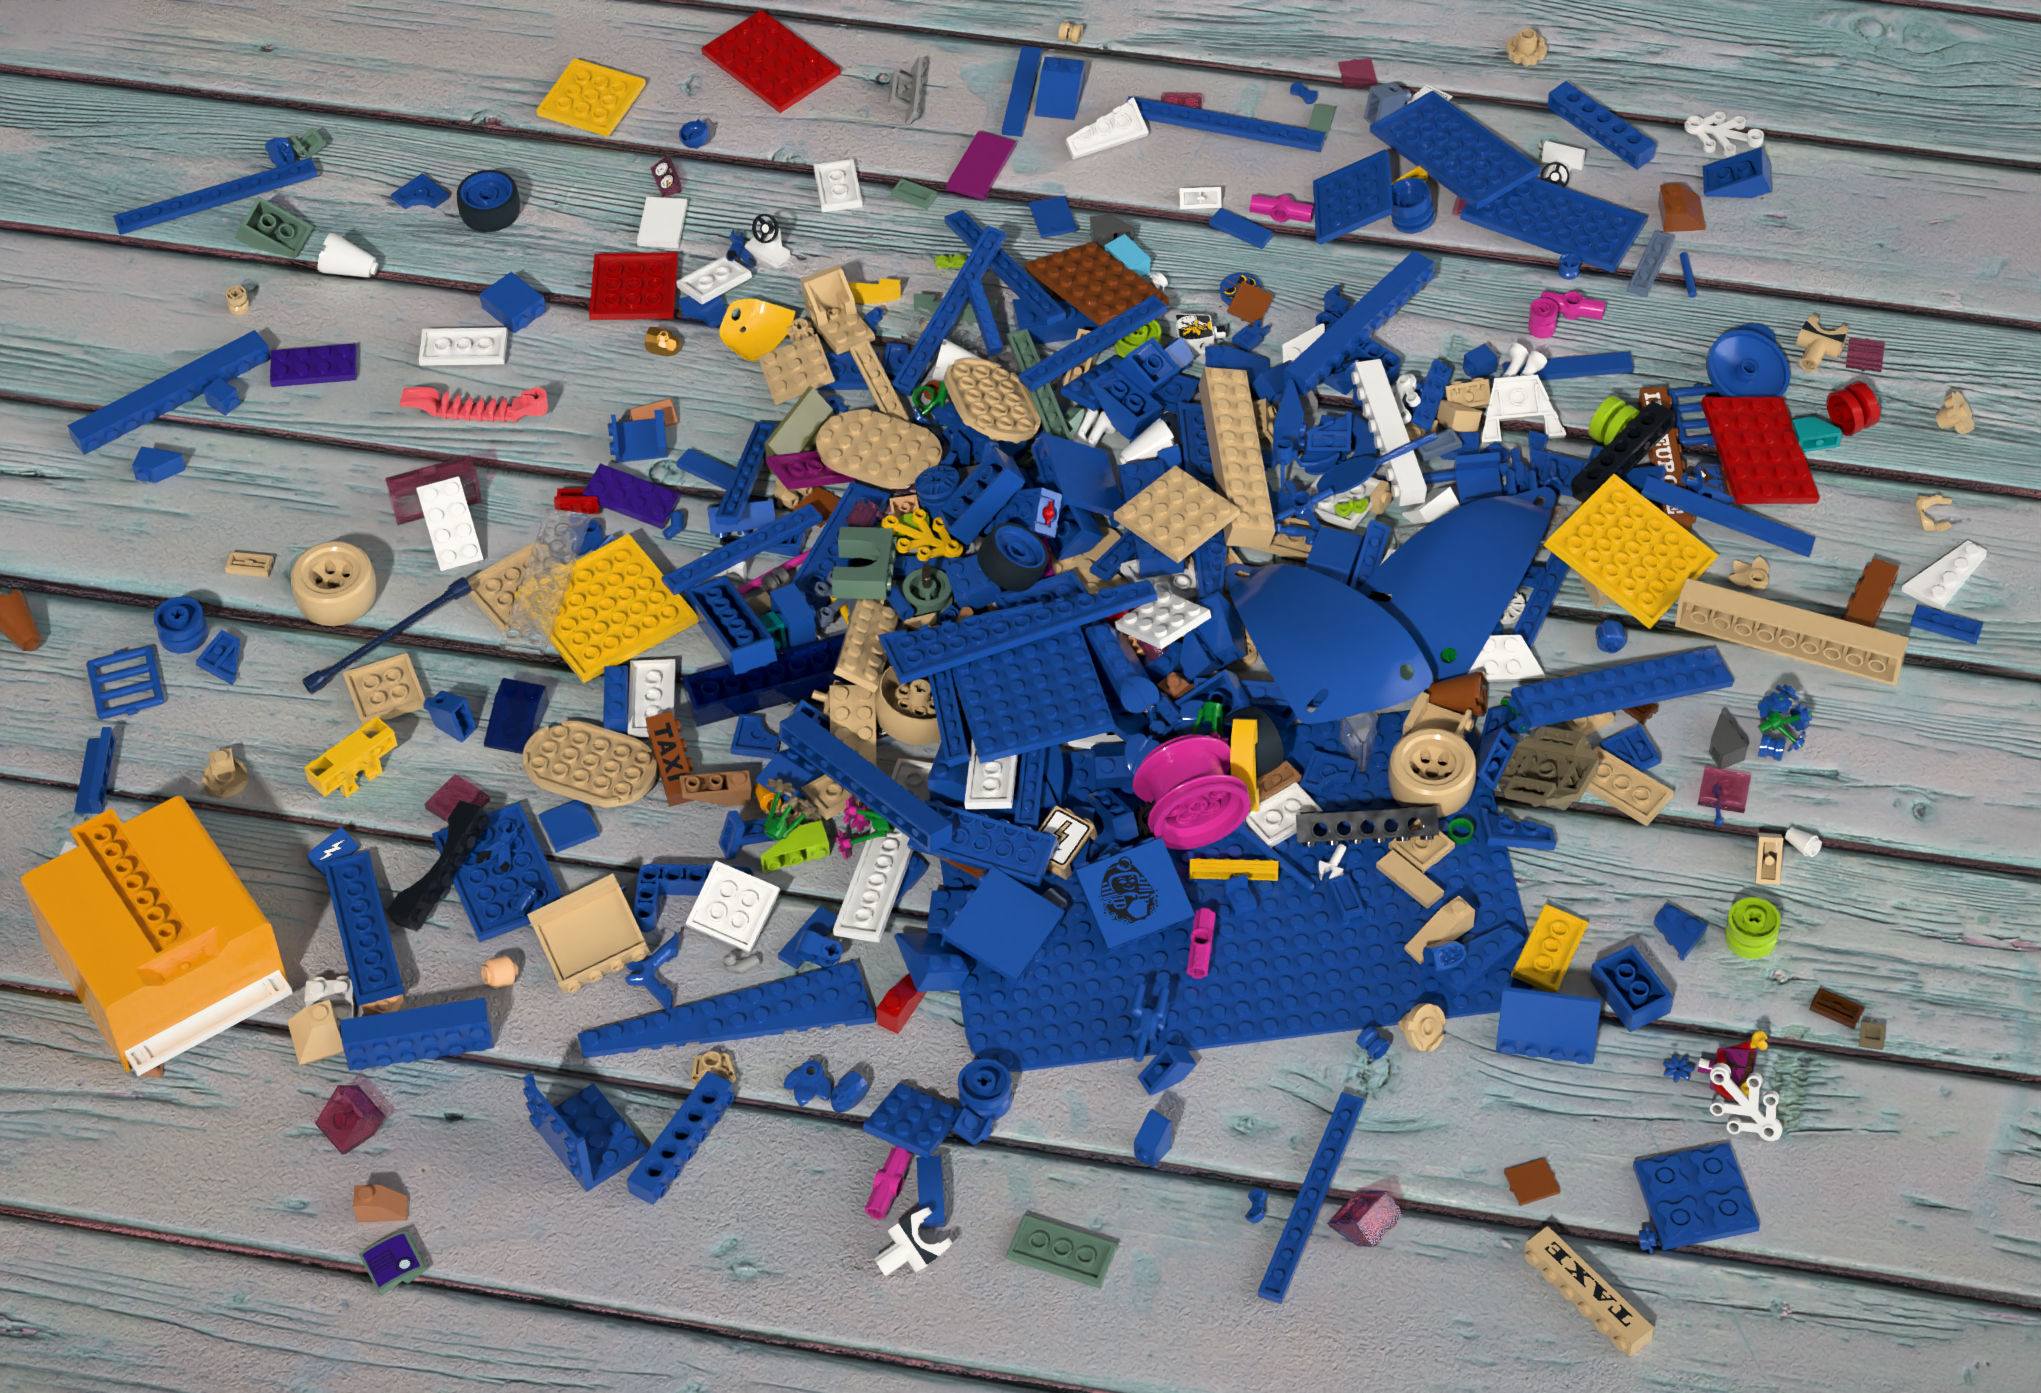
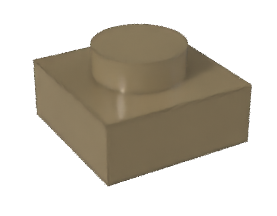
M1862 1021L1858 1047L1883 1050L1886 1025Z

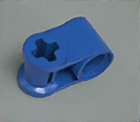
M804 930L800 935L794 955L803 961L829 968L837 966L843 949L837 941L823 937L813 931Z

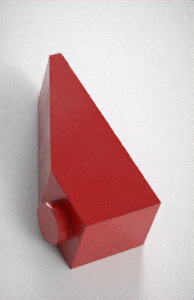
M907 974L893 986L876 1008L878 1025L897 1034L900 1033L927 993V991L917 992L910 974Z

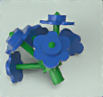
M1777 685L1775 689L1780 693L1772 692L1770 696H1765L1762 699V703L1758 704L1760 717L1767 720L1758 725V728L1762 734L1770 729L1773 731L1778 729L1793 742L1787 751L1790 752L1793 748L1797 751L1803 747L1805 740L1802 737L1806 732L1804 731L1798 738H1795L1782 726L1790 723L1791 726L1795 727L1796 731L1805 730L1810 726L1809 721H1812V713L1808 707L1805 708L1804 703H1800L1790 710V717L1782 718L1780 714L1787 713L1789 707L1792 706V701L1788 699L1791 698L1796 701L1799 700V697L1795 695L1796 690L1792 686L1784 685L1782 687Z

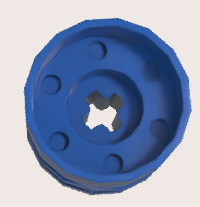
M1405 178L1392 184L1394 214H1391L1393 226L1398 231L1408 234L1422 232L1429 228L1434 222L1435 212L1428 184L1419 178Z
M944 465L931 467L919 474L915 480V489L920 500L921 509L928 512L929 521L932 523L935 518L940 517L937 510L962 484L958 471L953 467Z

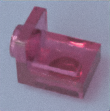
M859 499L845 522L852 527H870L876 516L882 519L884 515L878 512L880 507L871 501H868L866 504Z

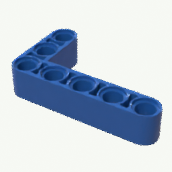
M1329 312L1319 313L1316 316L1315 327L1324 324L1326 331L1339 318ZM1370 338L1362 342L1354 353L1347 356L1349 359H1357L1359 362L1381 359L1390 386L1399 378L1400 358ZM1355 384L1353 385V402L1356 405L1363 406L1362 400H1358L1357 386Z
M652 863L643 865L639 870L633 910L634 918L640 931L647 933L656 928L661 895L699 896L713 866ZM730 866L754 877L753 871L748 867Z

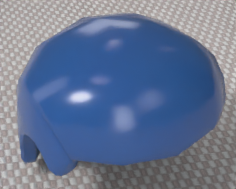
M701 119L690 121L679 130L680 141L688 148L697 149L705 145L709 140L710 132L708 125Z

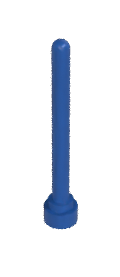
M1245 820L1238 828L1231 832L1233 835H1242L1270 860L1278 861V866L1308 891L1315 889V884L1251 832L1247 828Z

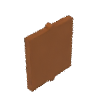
M1242 281L1227 313L1251 324L1258 319L1262 321L1274 295L1261 290L1259 286L1255 287Z
M816 486L812 493L805 496L793 508V511L811 503L823 516V522L816 525L821 528L829 520L840 499L834 496L832 492H827Z
M1545 1158L1504 1170L1510 1185L1509 1190L1514 1193L1520 1206L1560 1194V1189L1554 1179L1555 1173L1551 1172Z

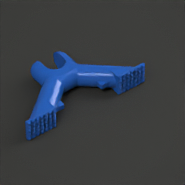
M676 931L674 936L648 959L637 962L632 961L627 964L629 970L642 971V973L625 977L628 985L645 986L666 1010L672 1009V990L670 988L667 989V984H661L655 977L656 969L663 963L670 962V957L676 958L678 956L679 938Z

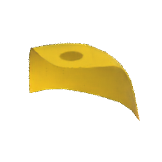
M753 298L736 300L729 305L719 329L721 340L743 359L757 361L759 360L758 357L772 352L788 335L787 327L792 326L795 311ZM735 308H739L741 315L738 320L734 321L732 319V312ZM743 326L746 328L745 332L740 331Z

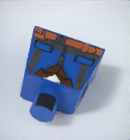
M1699 463L1691 473L1684 472L1681 476V484L1690 486L1691 492L1727 505L1734 500L1722 465Z

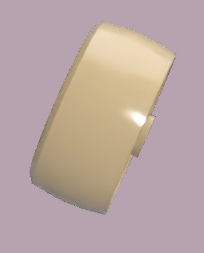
M339 541L324 542L304 551L292 566L290 574L294 600L300 612L313 623L324 626H338L351 623L368 612L375 601L377 586L374 568L368 555L356 545ZM330 571L335 572L334 574H327ZM318 580L322 581L320 584L316 583Z
M890 666L883 673L875 696L876 719L880 727L894 739L907 744L929 745L941 741L935 709L930 708V706L934 705L929 677L926 676L900 685ZM956 690V694H957V698H958V703H959V708H960V711H961V703H960L959 696H958V693H957V690ZM901 704H906L908 707H905V708H904V707H901L900 705H901ZM920 711V712H922L923 714H922V715H918V714H916L915 712Z
M1425 728L1408 733L1394 746L1388 764V783L1393 798L1401 807L1437 805L1438 818L1445 817L1463 808L1472 795L1476 782V759L1469 744L1460 736L1439 728ZM1423 759H1427V760H1429L1430 762H1429V763H1423L1422 760H1423ZM1445 762L1447 765L1441 766L1439 763Z

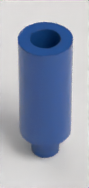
M892 585L891 591H887L886 599L901 620L910 619L914 615V609L898 586Z

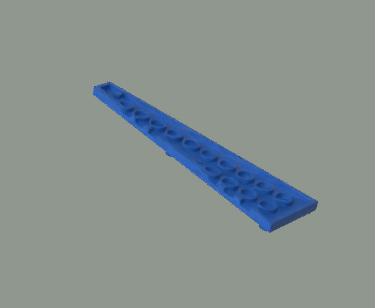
M1178 402L1176 414L1183 471L1217 493L1202 404ZM1222 528L1192 552L1198 601L1217 591L1223 596L1227 546Z
M1144 580L1113 588L1100 589L1097 594L1080 593L1077 594V598L1064 600V597L1056 598L1053 603L1042 605L1041 601L981 615L964 617L960 622L944 621L941 626L931 628L928 625L919 626L920 630L907 632L905 629L880 634L878 639L901 685L1157 601L1158 598L1151 582Z

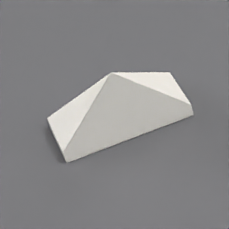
M1221 187L1179 188L1180 209L1222 208Z

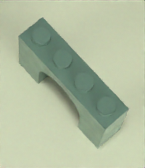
M840 527L838 537L839 558H864L872 560L874 563L864 567H834L832 574V598L886 599L887 591L892 589V577L896 561L895 550H897L898 538L893 535V528Z

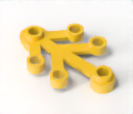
M922 509L914 510L912 520L918 525L920 531L899 523L898 519L893 515H888L882 520L881 528H893V535L899 532L916 539L909 541L906 538H900L896 549L900 553H907L909 550L919 548L917 558L920 561H928L930 558L939 556L958 558L963 552L962 545L958 541L951 539L940 517L934 519L932 528L938 532L941 540L934 537L925 521L926 512ZM930 545H931V546H934V547H936V548L930 550V549H929L928 547H926V546H930Z

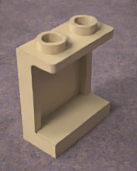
M1421 692L1403 724L1402 738L1408 733L1419 729L1439 728L1450 731L1465 740L1466 732L1470 733L1474 725V720L1471 719L1472 710L1467 709L1465 715H1461L1429 703L1430 694Z

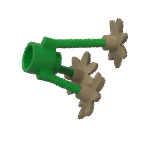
M772 778L768 779L767 786L775 788V797L768 818L763 825L765 827L764 833L773 840L780 841L781 838L786 839L788 834L804 818L811 817L815 822L821 819V815L816 812L817 808L811 806L807 799L802 800L791 793L796 792L791 783H783V780L780 778L777 781ZM785 793L790 796L787 802L788 806L781 817L776 816L773 819L780 796ZM799 802L801 804L799 808L802 810L800 812L801 815L786 828L787 822L785 819L791 809L795 808Z

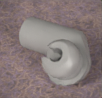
M728 953L723 957L725 968L738 973H744L760 965L755 954L743 960L736 959L733 953Z

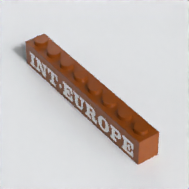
M1666 387L1640 388L1638 399L1640 411L1651 401L1668 409L1672 407L1671 395H1667ZM1673 427L1648 453L1650 467L1664 465L1666 469L1664 482L1688 490V486L1681 484V476L1685 472L1684 460H1680L1682 448L1681 444H1677L1678 428ZM1658 502V507L1661 511L1690 532L1691 523H1695V515Z

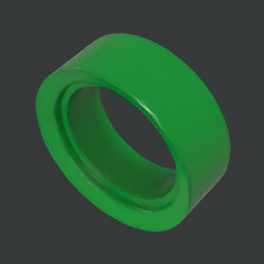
M920 386L914 390L912 395L914 405L922 410L926 409L937 398L936 391L930 386ZM924 389L928 390L931 394V402L927 406L922 405L919 401V394Z
M1458 818L1450 822L1448 837L1456 844H1467L1473 839L1474 826L1469 820ZM1456 827H1464L1469 831V834L1466 837H1457L1453 834L1452 830Z

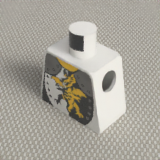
M1176 314L1177 338L1182 337L1193 355L1205 353V346H1214V339L1226 338L1225 326H1212L1211 316Z

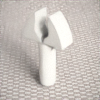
M1339 844L1329 862L1325 863L1319 860L1318 873L1320 880L1330 870H1332L1329 879L1343 875V868H1339L1338 864L1346 851L1345 845Z

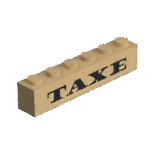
M1548 1226L1525 1243L1524 1257L1528 1264L1532 1267L1535 1266L1548 1283H1553L1566 1300H1570L1575 1304L1580 1314L1588 1317L1601 1334H1606L1620 1352H1624L1628 1357H1631L1652 1340L1654 1327Z

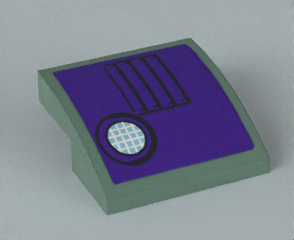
M407 1230L384 1238L359 1253L377 1292L381 1295H384L402 1281L407 1284L428 1270Z

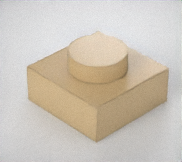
M232 748L209 752L213 775L236 771Z

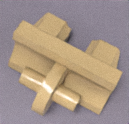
M777 477L775 478L777 486L774 487V495L777 499L775 506L781 509L785 505L793 509L799 502L797 494L801 493L804 496H808L812 493L813 487L787 490Z

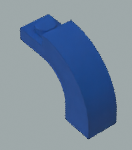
M1322 415L1320 426L1332 419L1335 421L1339 418ZM1352 415L1351 445L1355 449L1353 458L1371 456L1376 459L1378 449L1374 445L1373 432L1370 433L1368 423Z

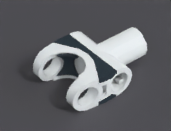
M929 1207L906 1217L887 1231L895 1243L873 1258L885 1276H888L907 1262L914 1272L917 1273L935 1261L953 1244L950 1238L936 1244H926L920 1239V1225L926 1217L932 1214Z

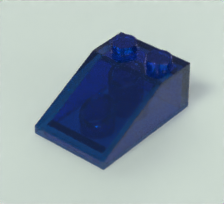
M503 678L495 695L484 747L523 754L527 741L537 732L549 704L546 686Z

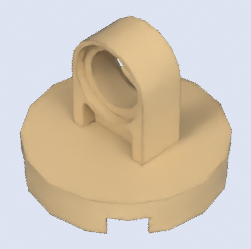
M1429 1003L1417 1004L1398 1021V1026L1405 1034L1408 1044L1415 1050L1433 1051L1444 1039L1445 1034H1442L1443 1025H1446V1019L1443 1011L1436 1005Z

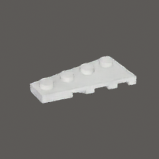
M1133 97L1121 107L1118 106L1113 109L1108 115L1097 119L1095 123L1084 127L1066 138L1065 143L1074 160L1146 137L1149 132Z
M1967 540L1902 586V592L1942 611L1986 557L1987 550Z

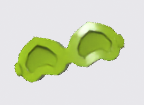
M951 254L948 257L939 255L934 258V264L938 268L946 269L950 267H963L967 256L957 254L954 257Z
M1363 498L1360 501L1354 502L1349 500V504L1334 505V511L1342 517L1349 516L1351 512L1362 514L1368 507V499Z

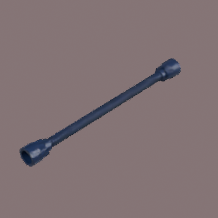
M461 576L448 586V590L444 592V595L442 594L439 598L437 597L425 605V607L420 608V610L406 617L399 624L397 623L394 627L389 628V630L375 637L368 644L366 643L363 647L358 648V650L344 657V659L327 668V670H322L321 672L317 670L302 679L305 688L311 695L326 685V681L333 674L335 675L338 671L364 656V654L369 653L371 649L373 650L376 646L378 647L383 644V642H386L395 634L400 633L402 629L404 630L421 619V617L423 618L426 614L443 605L447 600H457L472 591L470 584Z

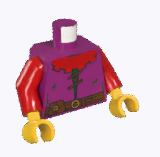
M1757 1031L1753 1034L1752 1040L1750 1039L1725 1048H1718L1715 1061L1700 1058L1697 1072L1710 1075L1715 1064L1724 1063L1731 1069L1730 1079L1749 1098V1087L1746 1081L1749 1074L1754 1072L1758 1052L1755 1050L1756 1047L1759 1050H1765L1768 1046L1765 1040L1768 1037L1763 1031ZM1716 1074L1718 1078H1724L1721 1074ZM1712 1080L1710 1081L1709 1088L1711 1090H1714L1726 1101L1735 1100L1722 1085H1717Z

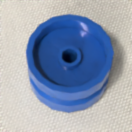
M180 596L170 598L157 607L154 613V624L163 648L172 653L183 654L190 653L205 643L208 637V627L199 602L190 597Z
M987 1058L974 1060L966 1064L960 1071L957 1080L960 1108L963 1109L965 1107L984 1121L988 1117L993 1118V1121L1003 1117L1010 1109L1012 1103L1011 1077L1007 1068L1000 1062Z

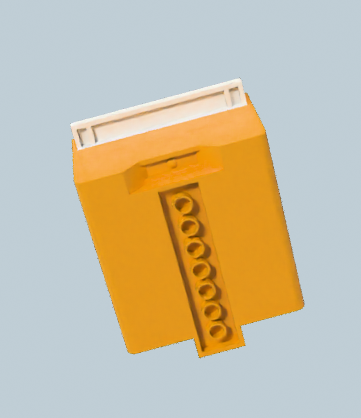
M175 796L124 823L121 822L113 808L69 829L77 847L25 873L21 878L22 887L45 947L126 1073L131 1070L128 1062L137 1076L293 994L287 981L270 922L183 796Z

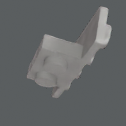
M922 57L917 58L911 68L910 76L895 70L891 75L888 104L906 110V125H910L913 119L916 120L920 112L918 104L921 94H919V91L922 87L923 80H921V76L924 71Z

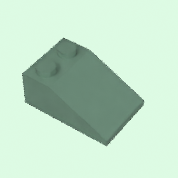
M258 196L241 224L235 239L254 249L296 258L313 226Z

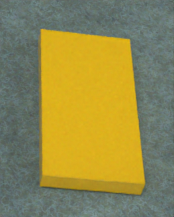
M1544 904L1511 976L1546 992L1557 993L1589 922Z

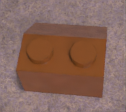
M1682 184L1660 185L1658 205L1663 231L1705 230L1706 226L1700 197Z

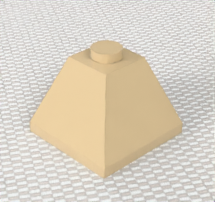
M330 1000L307 1006L287 1021L299 1066L344 1053L340 1026L335 1008Z

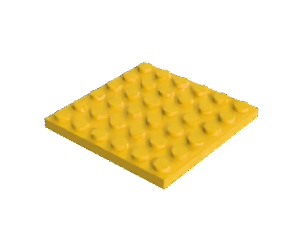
M1615 474L1564 522L1544 544L1547 549L1649 629L1679 600L1686 578L1698 580L1719 556Z
M629 533L514 593L517 602L583 684L603 674L604 667L618 666L699 622L698 615L680 594L674 596L662 583V576L664 575Z

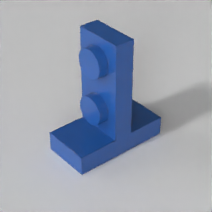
M737 810L728 811L718 842L727 860L736 858L739 846L775 841L764 833L765 827L763 825L767 818L742 821Z

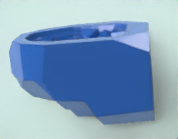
M273 138L265 144V150L268 152L271 162L275 164L276 168L294 163V152L287 138Z
M1444 941L1425 946L1422 954L1424 963L1429 970L1440 971L1457 966L1464 960L1467 952L1466 948L1459 942Z
M848 1071L840 1078L838 1084L833 1088L830 1097L834 1111L838 1113L847 1112L853 1109L868 1092V1084L861 1075L855 1071Z

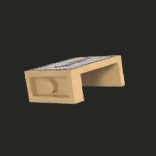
M1058 806L1054 807L1037 831L1040 833L1043 831L1050 832L1057 837L1059 849L1058 851L1054 850L1047 870L1065 880L1072 874L1070 863L1087 839L1090 837L1096 840L1098 837L1092 821L1086 818L1081 819L1075 816L1070 809H1062Z

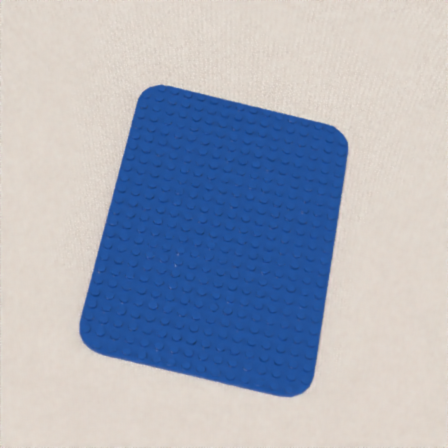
M1410 711L1347 718L1340 721L1290 725L1286 730L1276 727L1283 745V762L1288 761L1303 777L1313 750L1357 761V767L1351 783L1341 782L1333 784L1326 788L1322 795L1305 791L1323 811L1401 807L1391 794L1388 783V764L1394 746L1402 738L1403 724ZM1473 727L1470 733L1466 732L1465 741L1473 750L1476 759V750L1480 744V739ZM1094 749L1061 753L1064 768V796L1060 808L1072 810V805L1092 807L1087 799V795L1101 790L1096 789ZM1019 758L1017 759L1014 790H1018L1021 765ZM1423 759V760H1422L1423 763H1429V762H1430V761L1427 760V759ZM1440 762L1439 765L1445 766L1447 763ZM1231 767L1226 775L1231 776ZM1476 773L1475 786L1466 805L1456 813L1438 818L1439 830L1447 837L1450 822L1458 818L1467 819L1473 824L1474 835L1473 839L1467 844L1455 843V848L1425 871L1424 875L1444 890V896L1428 909L1376 868V863L1391 851L1388 848V843L1394 838H1387V842L1374 843L1373 839H1363V843L1349 844V840H1340V844L1346 846V851L1338 867L1343 868V875H1350L1365 909V915L1342 921L1326 885L1332 870L1326 872L1322 880H1320L1318 873L1319 860L1325 863L1329 862L1338 845H1326V841L1316 842V846H1302V843H1297L1296 833L1273 846L1272 849L1315 884V889L1308 891L1278 866V881L1248 880V887L1257 902V909L1238 916L1234 915L1224 896V882L1226 879H1190V859L1270 860L1266 855L1242 835L1238 836L1232 833L1214 843L1199 848L1186 850L1167 848L1194 914L1195 911L1201 908H1207L1216 913L1208 975L1202 977V979L1193 978L1187 974L1194 918L1187 923L1105 954L1101 946L1103 943L1102 937L1077 878L1073 879L1072 877L1077 868L1071 867L1072 874L1067 880L1046 869L1040 886L1016 880L1040 896L1052 888L1067 900V906L1063 909L1065 913L1060 925L1013 990L1005 986L1007 978L955 947L962 954L969 970L967 978L959 988L965 1035L971 1052L978 1059L996 1060L1003 1064L1008 1071L1012 1072L1134 1058L1138 1038L1132 1035L1133 1027L1131 1022L1133 1014L1131 1013V1006L1137 984L1146 986L1143 997L1146 999L1145 1007L1154 1009L1157 1005L1160 988H1167L1170 991L1167 1000L1170 1003L1164 1031L1157 1032L1156 1038L1147 1042L1144 1056L1158 1055L1167 1044L1183 1046L1188 1051L1360 1030L1370 1026L1374 1028L1398 1025V1021L1420 1003L1438 1006L1443 1011L1445 1019L1500 1012L1503 986L1532 990L1534 986L1511 976L1529 935L1507 847L1486 845L1479 819L1480 807L1489 809L1488 813L1499 816L1492 789ZM1133 787L1109 788L1133 812L1135 809L1138 810L1140 804L1144 807L1145 801L1137 797ZM945 803V804H946L947 806H950V807L955 808V807H957V806L964 805L965 803ZM1096 813L1094 825L1098 837L1096 840L1092 838L1090 840L1086 861L1090 862V864L1112 842H1115L1107 833ZM1411 818L1408 821V826H1410L1418 818ZM1388 819L1384 823L1385 829L1389 831L1395 830L1398 825L1394 819ZM1045 820L1039 821L1038 830ZM1365 820L1361 823L1360 828L1364 832H1370L1374 828V823L1370 820ZM1342 821L1337 825V830L1340 833H1347L1351 826L1348 822ZM1317 823L1313 830L1316 834L1321 835L1326 832L1327 826L1324 823ZM1456 827L1452 830L1453 834L1457 837H1466L1469 834V831L1464 827ZM1135 837L1128 843H1120L1118 845L1123 848L1132 845L1134 848L1139 843L1140 838L1137 839ZM940 859L944 890L977 889L979 886L977 884L978 878ZM1457 896H1460L1475 910L1474 927L1454 941L1463 945L1506 924L1521 934L1525 941L1521 947L1460 996L1456 997L1423 969V963L1419 964L1404 950V947L1443 906Z

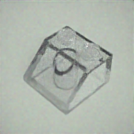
M1376 711L1341 719L1340 741L1353 760L1357 761V766L1361 772L1366 771L1375 747V737L1377 735L1376 721H1378Z

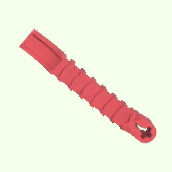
M429 387L404 388L400 401V406L420 408L434 417L441 416L442 419L454 418V420L466 419V421L473 419L478 420V422H482V420H490V422L500 420L502 422L513 421L517 423V420L525 415L542 416L548 411L547 394L540 387L532 388L529 391H522L521 397H515L512 404H508L507 398H503L500 404H496V398H492L490 403L485 405L484 398H480L476 404L473 403V398L471 397L467 399L466 403H462L460 395H457L454 401L450 402L448 391L444 393L442 400H440L438 391Z

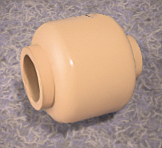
M506 955L489 958L485 961L484 966L481 967L483 982L493 989L512 985L515 981V976L518 975L516 962H512L510 957Z

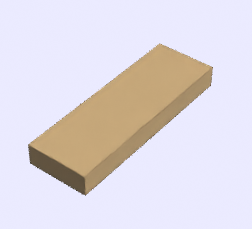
M1391 850L1376 863L1378 870L1427 909L1444 896L1443 889L1394 850Z

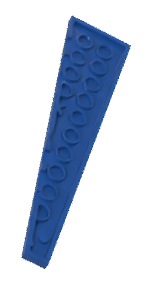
M852 961L589 1030L577 1035L583 1058L637 1052L641 1048L649 1047L655 1050L661 1049V1046L666 1045L685 1046V1043L690 1042L704 1044L762 1037L765 1035H778L789 1030L803 1032L807 1031V1028L813 1027L828 1029L831 1028L830 1025L845 1024V1026L875 1023V1017L857 963Z

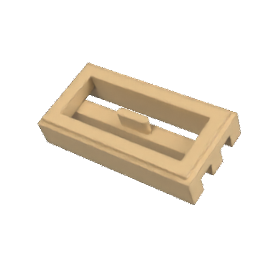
M230 551L225 571L230 574L269 577V570L271 571L272 569L271 564L274 563V558L272 555Z

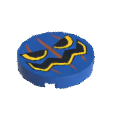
M1247 273L1230 274L1220 283V297L1223 302L1230 306L1242 281L1255 287L1259 286L1261 289L1259 280Z

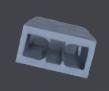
M1394 82L1370 87L1364 119L1371 125L1404 107L1405 102L1411 100V93L1407 89L1403 90Z

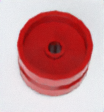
M1854 381L1844 388L1831 392L1827 396L1826 405L1829 417L1834 426L1841 429L1843 435L1852 436L1862 429L1869 428L1879 422L1880 408L1872 390L1862 381Z

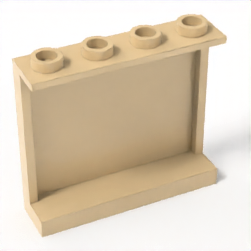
M613 873L527 914L559 982V987L564 994L576 992L582 985L596 982L603 975L611 971L617 972L624 968V965L632 961H640L647 954L651 953Z

